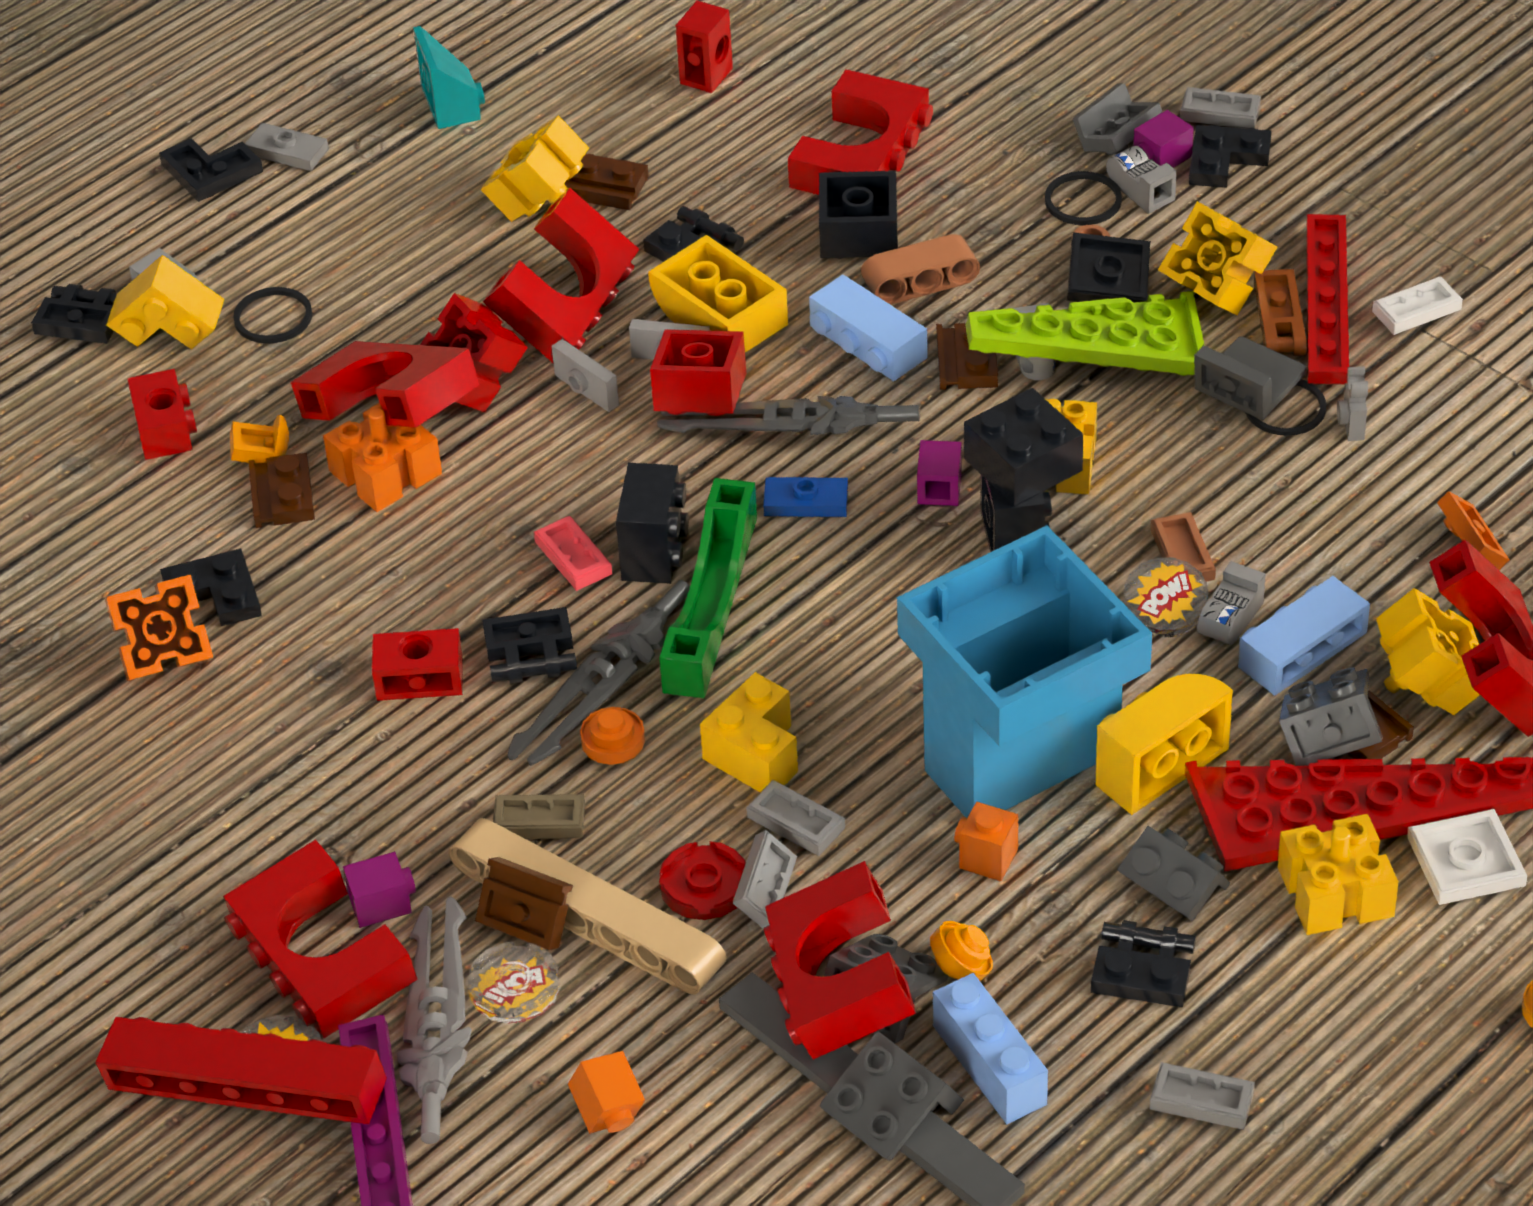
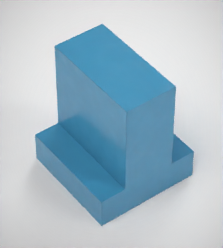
M1048 525L897 597L898 636L923 662L925 772L967 818L976 801L1007 810L1096 765L1097 725L1107 715L1115 714L1122 709L1123 684L1151 671L1152 632Z

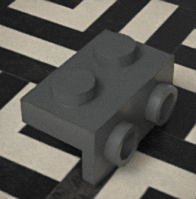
M1117 83L1074 116L1073 122L1085 152H1106L1108 155H1115L1128 148V143L1134 139L1135 128L1162 113L1159 102H1132L1126 84Z
M1147 826L1117 871L1193 922L1216 887L1219 886L1226 890L1230 885V882L1220 874L1224 866L1203 851L1197 857L1186 851L1185 848L1189 843L1170 829L1166 828L1161 834Z

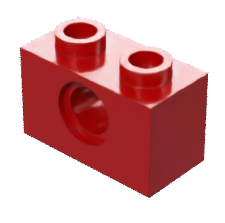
M697 0L675 25L679 81L682 85L713 93L733 69L730 13L728 9Z
M175 369L127 378L145 460L193 450L190 434L197 433L193 410H184L185 407L191 406L186 383L178 384Z
M459 628L373 634L372 676L376 700L463 695V656Z

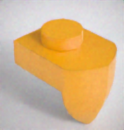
M277 415L273 426L232 422L230 430L231 461L248 463L249 460H254L256 464L267 463L266 458L286 455L289 445V430L287 422L282 415Z

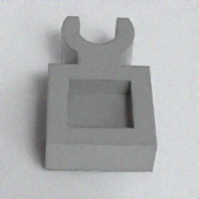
M1365 366L1348 367L1344 400L1337 401V421L1339 425H1345L1348 441L1365 439L1366 397L1368 396Z

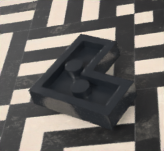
M1196 125L1189 172V185L1227 188L1230 164L1268 166L1272 131L1258 130L1256 128L1243 129L1216 125Z
M192 138L159 152L161 165L198 202L263 172L261 159L243 142L212 156H209Z
M241 548L160 569L163 582L191 575L198 602L212 598L221 626L262 616L260 604Z

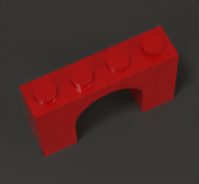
M845 69L831 91L832 120L876 131L882 136L861 145H840L802 136L788 157L789 188L819 195V173L900 172L909 149L916 147L922 128L924 126L928 127L931 122L933 106L929 104V88Z
M571 188L565 191L548 207L534 227V230L571 263L579 280V297H570L557 292L519 260L499 277L483 300L486 306L552 363V345L561 339L567 341L578 350L583 346L586 341L582 336L585 331L589 332L602 318L603 315L599 312L601 306L605 308L618 294L619 290L615 285L617 282L619 284L622 283L634 270L635 266L631 261L640 250Z
M354 341L291 381L301 416L304 419L330 421L361 400L377 394L381 409L385 413L386 425L411 428L418 427L480 385L469 348Z
M1465 539L1429 563L1439 592L1471 621L1484 639V642L1461 655L1472 688L1529 737L1533 735V624L1520 589Z
M315 839L224 895L223 898L230 913L224 919L237 940L245 937L250 943L246 947L256 965L260 969L268 966L272 973L269 974V977L281 997L285 998L290 995L295 1001L292 1007L302 1024L306 1028L313 1024L325 1039L339 1030L338 1025L355 1020L418 979L408 951L386 924L344 950L329 956L307 957L288 949L292 935L304 921L348 894L339 867Z
M865 861L765 906L769 925L764 927V933L770 947L776 953L775 956L771 957V963L778 979L783 983V986L778 988V994L785 1010L790 1014V1018L785 1019V1025L793 1043L796 1046L803 1044L813 1060L916 1014L908 982L889 952L836 975L816 976L822 961L836 947L891 921L883 890Z

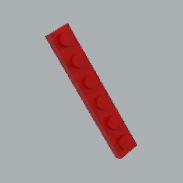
M1307 214L1308 383L1345 384L1347 383V370L1349 367L1346 215Z

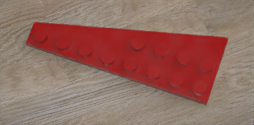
M1503 757L1502 761H1495V763L1479 764L1478 762L1470 761V758H1455L1454 764H1425V758H1411V764L1383 765L1382 759L1317 760V763H1310L1309 766H1294L1285 763L1284 760H1270L1269 766H1240V760L1226 761V767H1197V761L1185 763L1186 779L1219 860L1224 866V872L1278 861L1281 831L1316 825L1317 829L1321 832L1332 830L1334 820L1358 815H1369L1379 839L1382 840L1407 835L1408 827L1495 809L1498 816L1533 809V757Z

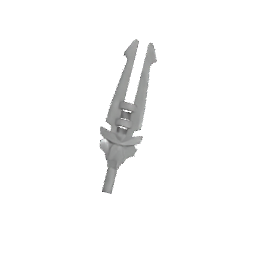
M448 897L446 900L442 987L435 986L429 988L432 910L429 906H424L410 934L411 939L417 940L413 967L418 980L410 984L403 1042L412 1044V1048L399 1051L397 1059L398 1063L403 1066L399 1070L401 1081L407 1086L414 1087L419 1098L422 1100L421 1141L426 1144H434L440 1140L441 1101L445 1098L453 1075L465 1064L468 1052L464 1047L469 1042L472 1031L470 1027L457 1030L465 1022V989L458 928L467 917L453 897ZM429 1003H441V1013H428ZM428 1030H440V1038H427Z

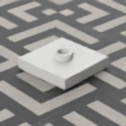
M1495 809L1408 827L1407 838L1439 905L1526 886L1527 874Z

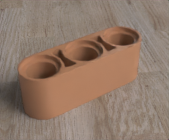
M958 234L946 235L875 254L869 257L861 267V275L871 293L890 305L965 285L974 280L980 271L979 261L966 240Z

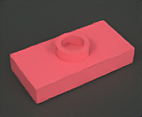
M570 515L534 531L535 543L576 591L613 574L612 564Z

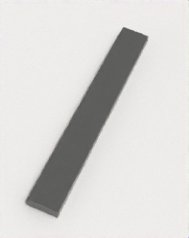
M753 972L719 998V1007L722 1011L827 1094L858 1056L855 1051L845 1045L813 1060L803 1044L796 1046L793 1043L785 1025V1019L790 1018V1014L785 1010L778 991ZM931 1110L900 1149L903 1154L969 1206H1011L1024 1194L1025 1184Z

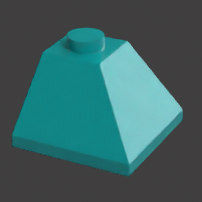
M421 26L413 27L420 83L437 128L442 129L481 120L479 105L485 104L481 83H474L469 69Z

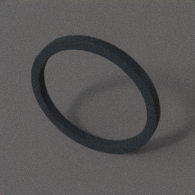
M1078 171L1064 174L1053 180L1045 191V205L1048 211L1057 219L1074 225H1093L1104 222L1119 211L1122 203V193L1119 186L1109 177L1095 172ZM1089 179L1107 185L1114 192L1116 201L1108 211L1100 215L1075 217L1059 211L1053 205L1051 195L1058 186L1065 182Z
M270 287L255 291L243 298L234 310L233 319L236 330L244 338L257 343H279L296 337L308 327L312 319V308L308 298L299 291L285 287ZM266 296H289L300 301L306 309L305 317L301 323L292 330L282 334H255L245 329L240 323V316L245 307L251 302Z
M1300 379L1296 386L1310 391L1320 404V411L1311 422L1294 428H1280L1268 425L1248 413L1245 414L1252 424L1265 432L1284 436L1298 435L1314 429L1322 422L1326 414V400L1322 392L1315 385Z

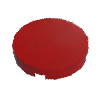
M709 841L710 846H698V842H693L672 851L664 860L660 869L659 887L663 901L673 912L686 918L699 920L723 917L737 909L733 904V900L746 861L734 848L721 842Z

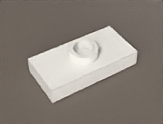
M1440 276L1373 301L1372 312L1395 335L1461 310L1463 299Z

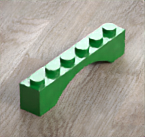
M714 478L705 507L700 546L690 589L679 617L668 628L659 657L662 693L705 699L757 521L755 482Z

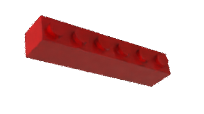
M115 1017L95 1061L108 1090L368 1125L387 1080L377 1050L362 1045L350 1047L327 1044L316 1039L303 1041L282 1038L275 1034L256 1035L240 1033L230 1028L217 1030L196 1027L189 1023L170 1024L154 1022L144 1017H137L135 1019Z

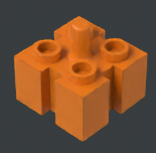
M380 403L363 412L364 421L357 423L349 420L323 435L329 471L347 487L356 483L358 497L376 512L403 497L402 489L409 484L417 489L442 474L437 438L422 425L416 428L387 426L385 413L381 409Z
M191 575L157 583L155 585L157 595L143 598L141 590L138 588L105 598L113 632L124 630L128 645L118 649L127 681L162 672L161 661L175 658L177 668L213 658L205 625L194 627L190 611L200 608Z

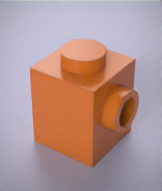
M976 801L968 818L961 817L956 827L954 841L959 843V868L1002 881L1018 851V814Z
M623 1051L581 1061L568 1083L589 1134L605 1129L610 1133H614L629 1127L634 1122V1117L645 1101Z

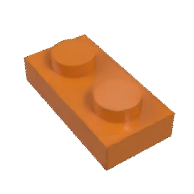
M1450 491L1437 501V504L1446 516L1443 519L1445 526L1455 536L1459 537L1462 541L1466 539L1498 570L1510 561L1473 504Z

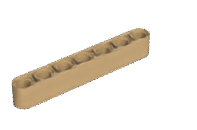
M479 818L449 849L448 854L454 866L463 874L483 884L484 878H487L489 875L490 866L487 865L488 859L494 857H501L572 884V892H568L566 904H569L564 928L683 992L697 994L726 962L727 956L724 949L711 936L488 819Z

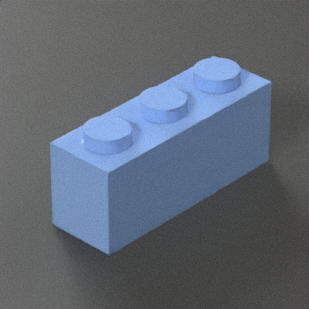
M842 274L809 296L810 327L818 334L826 336L841 346L847 353L853 354L868 364L874 371L882 373L892 381H896L928 358L927 328Z
M1331 576L1320 585L1309 588L1302 597L1290 605L1279 608L1272 617L1257 627L1249 628L1240 637L1238 668L1275 696L1365 635L1368 629L1370 603L1336 577Z
M971 973L933 991V1027L1006 1125L1046 1106L1048 1096L1047 1068L976 975Z

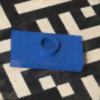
M766 477L764 516L847 517L848 478Z

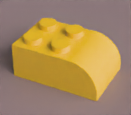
M705 235L648 271L652 293L660 308L673 323L710 326V331L744 332L745 353L788 325L787 289L708 235Z
M1203 674L1177 675L1163 681L1150 691L1139 694L1132 703L1117 713L1107 715L1097 725L1095 785L1129 814L1133 815L1185 780L1186 762L1197 761V767H1204L1229 750L1233 689L1211 676Z

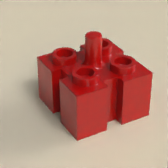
M454 293L437 318L442 323L436 334L428 332L420 345L469 348L480 385L455 402L485 412L502 387L499 384L498 378L502 373H511L528 347L511 330L500 326L503 321L488 306Z

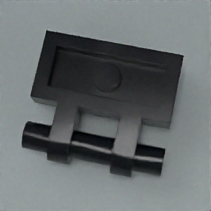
M682 206L677 213V219L683 222L681 226L668 220L643 239L644 251L663 262L702 238L698 236L701 233L708 235L725 248L730 247L735 251L740 250L744 244V238L736 234L735 229L726 223L718 224L710 220L709 215L700 209L692 210L686 206Z
M68 284L66 287L53 286L51 298H44L31 322L33 332L36 335L108 344L114 330L106 326L117 293L114 289L101 288L99 291L87 290L78 284Z
M567 607L482 620L489 662L506 659L504 664L490 666L492 683L509 680L510 684L523 682L522 678L545 674L548 675V678L561 677V672L577 670L575 653L558 655L557 652L573 649ZM544 653L543 658L519 660V657Z
M1123 920L1122 924L1104 922L1101 940L1119 943L1118 948L1099 945L1091 979V993L1183 1007L1190 976L1191 960L1176 958L1175 952L1194 954L1196 936L1178 933V928L1164 926L1163 931L1137 927V922ZM1134 945L1160 949L1159 955L1133 951Z

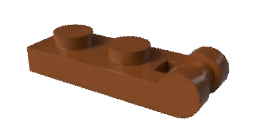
M1294 269L1264 270L1262 274L1254 271V289L1263 336V346L1278 353L1292 352L1293 356H1305L1306 335ZM1290 334L1288 337H1277V335Z

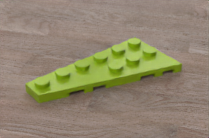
M1193 291L1181 292L1179 298L1164 300L1165 298L1162 294L1148 295L1146 302L1135 303L1125 297L1071 302L1068 309L1053 310L1051 305L1036 306L1035 312L1020 313L1013 308L969 312L965 325L969 350H976L982 353L1018 355L1024 358L1055 359L1061 362L1090 363L1103 367L1116 366L1134 368L1140 371L1169 372L1181 376L1195 375L1194 355L1204 345Z

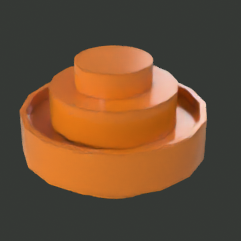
M601 708L591 713L583 721L580 729L583 751L590 759L602 764L614 765L625 763L635 758L642 751L645 743L643 721L636 713L626 708Z

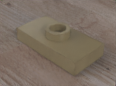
M584 794L495 795L493 822L525 839L583 838Z

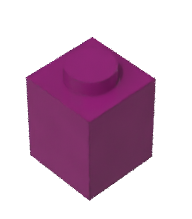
M1165 110L1134 129L1133 146L1140 147L1146 153L1148 159L1153 160L1159 166L1167 163L1174 168L1192 157L1194 127L1169 110Z
M920 440L917 468V504L959 506L962 475V442Z
M396 852L343 866L348 897L359 928L412 913L409 895L416 893L414 879L409 867L401 869Z

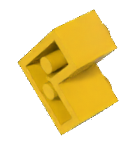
M161 255L117 293L106 326L137 347L161 328L192 350L215 330L224 298Z
M757 672L752 674L700 723L702 759L760 793L772 780L786 785L798 773L797 738L787 732L791 727L789 690Z

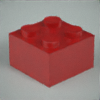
M665 329L650 368L653 410L664 411L673 415L686 412L707 413L711 416H721L726 413L733 414L746 376L744 332Z

